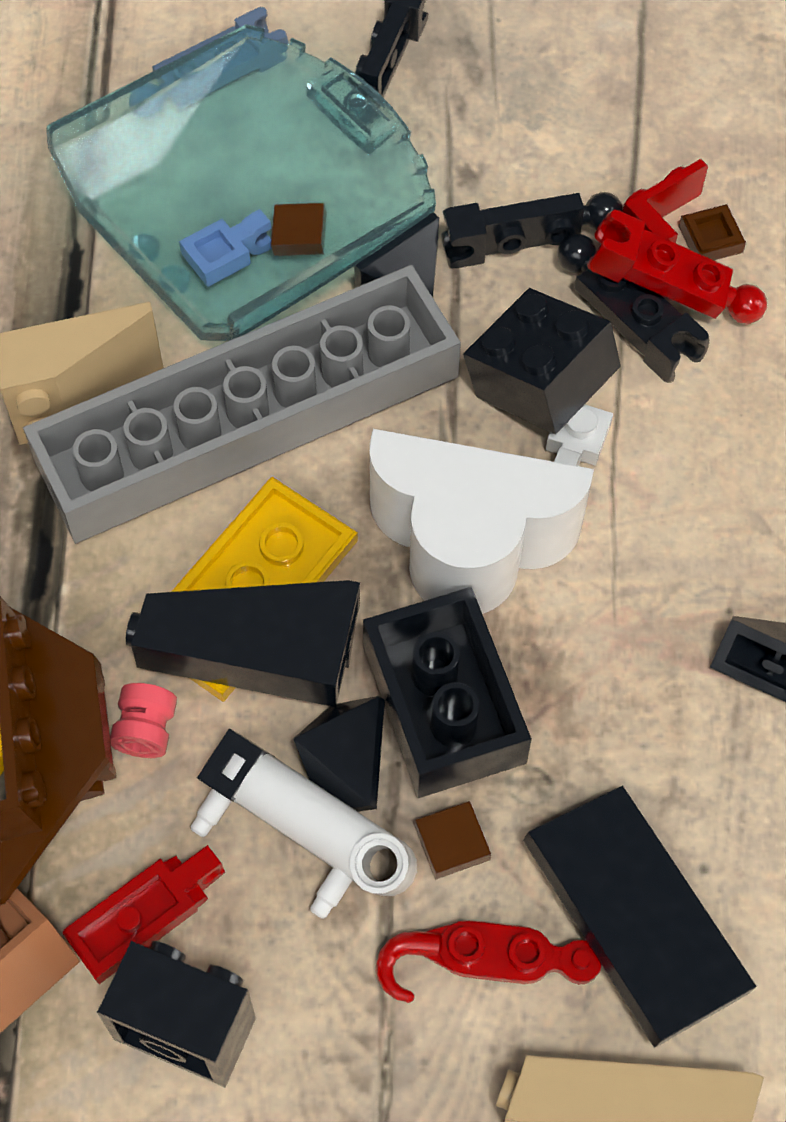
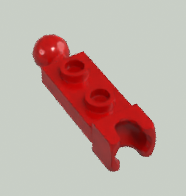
M613 210L607 214L596 230L595 239L602 244L595 255L587 262V267L592 272L617 283L624 278L714 319L727 306L729 315L737 323L748 325L760 320L767 309L765 293L756 285L744 284L737 288L731 286L732 268L645 230L644 221L619 210Z

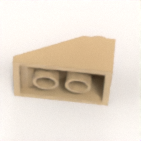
M150 301L0 333V390L19 445L28 443L23 427L164 368Z

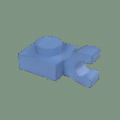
M261 209L251 213L241 223L231 228L222 218L180 240L181 254L205 285L209 287L250 265V254L260 255L272 249L271 238L266 233L272 228L271 221Z

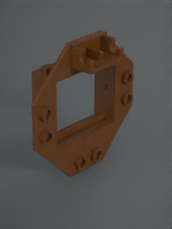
M1 596L0 732L6 799L0 800V905L8 901L80 801L104 795L103 781L116 778L105 700V681L101 663L93 653L9 607Z

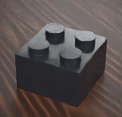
M528 288L463 353L477 398L555 435L621 367L611 321L532 288Z
M131 941L97 1011L115 1041L226 1088L256 1020L249 991L241 987L244 980L237 974L216 965H209L206 972L184 963L186 959L185 954L165 943L152 941L149 948Z

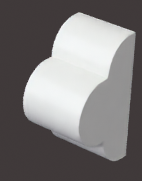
M373 429L370 439V507L372 516L380 530L393 541L410 547V577L415 590L424 601L472 587L481 612L484 614L495 609L507 599L515 586L519 568L539 569L548 567L561 561L573 550L580 537L594 469Z

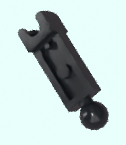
M384 0V21L377 20L371 36L370 52L368 56L362 54L356 66L354 80L355 83L360 84V89L349 93L343 102L342 111L348 124L356 128H366L373 125L378 119L380 105L409 40L418 42L427 23L429 13L423 11L426 0Z
M600 192L592 195L586 205H583L580 193L480 210L478 203L465 204L443 210L442 213L448 230L442 233L441 238L449 266L453 269L484 264L486 255L498 253L512 254L521 249L548 244L560 245L565 237L572 234H581L583 225H589L597 230L609 212L613 210L623 212V206L619 198L609 192Z
M572 234L564 238L557 251L558 260L561 266L570 273H581L576 277L574 289L605 319L611 321V324L644 355L643 362L664 382L671 383L674 381L676 376L674 371L679 364L680 353L695 363L700 362L704 358L709 347L708 332L687 312L681 314L660 294L624 278L617 283L592 272L587 267V262L597 252L596 245L592 239L584 234Z

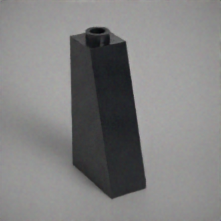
M343 580L147 593L141 612H133L130 616L126 631V645L132 647L137 668L336 707L360 608V582Z

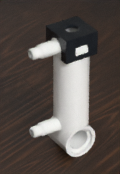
M230 728L197 777V779L212 788L197 811V817L191 825V830L199 836H207L212 826L217 825L233 801L333 867L317 891V897L310 907L311 912L322 919L327 917L332 907L337 906L352 881L357 883L363 890L380 896L400 894L414 881L417 873V860L413 850L404 841L384 830L254 742ZM391 849L397 858V869L390 879L378 882L372 876L370 862L378 851Z

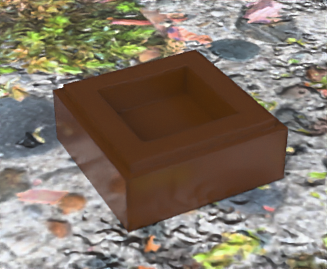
M274 204L271 238L273 255L324 254L327 216L325 204Z
M727 204L681 216L679 228L690 250L712 260L743 253L746 241Z
M470 801L415 820V828L435 880L490 861L491 852Z

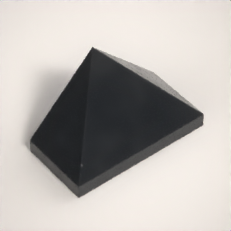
M431 212L355 263V288L412 265L433 297L438 253L439 217L434 212Z
M733 616L710 668L786 702V623Z
M380 696L338 703L336 707L330 706L293 738L309 780L357 812L377 809L385 700Z

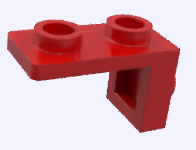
M699 159L687 167L680 166L675 168L663 181L647 190L639 189L634 192L624 203L623 212L644 221L645 230L676 243L678 233L663 217L701 195L708 165L702 159Z

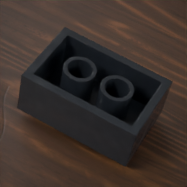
M472 587L363 619L364 650L380 695L385 700V709L418 799L527 764L532 738Z

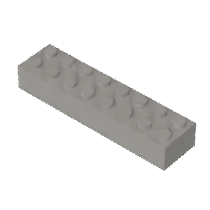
M409 265L23 427L33 459L76 544L459 376L461 342L414 267Z

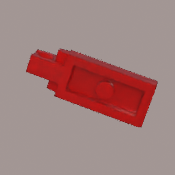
M208 845L184 863L176 855L165 862L160 858L66 927L62 934L96 982L101 984L117 971L131 941L149 948L152 941L160 940L198 911L197 908L208 900L203 891L225 874L223 864Z

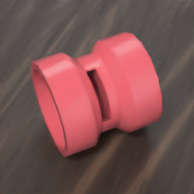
M146 683L125 684L121 688L118 700V708L122 712L120 720L113 724L110 734L111 746L124 754L135 757L159 758L164 756L169 741V734L165 730L166 723L174 717L177 697L171 691L156 685Z

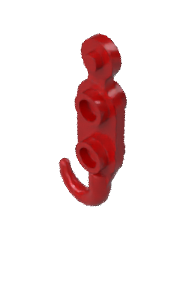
M458 921L454 924L425 932H401L389 939L379 951L376 973L377 980L387 994L395 1000L411 1003L415 998L414 993L402 988L396 982L393 975L396 961L405 955L423 956L452 974L461 977L517 984H534L551 972L560 973L574 984H588L598 976L602 964L585 940H574L563 947H557L551 944L548 938L540 931L532 928L477 921Z

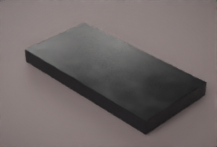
M623 785L529 831L523 839L654 1048L745 997L757 987Z

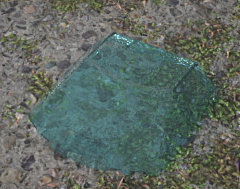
M249 24L50 123L46 127L48 149L80 214L200 340L230 341L249 333L372 255L433 213L436 206L434 188L431 189L428 180V164L424 155H418L410 141L411 131L394 108L372 86L337 60L330 57L326 62H323L317 57L306 53L305 43L291 38L288 45L264 37V28ZM274 204H325L327 216L324 254L274 256L272 249L260 255L250 254V265L209 287L205 285L181 254L180 240L222 218L231 228L241 223L251 213L261 209L271 221V227H273ZM271 228L266 232L270 238H272Z

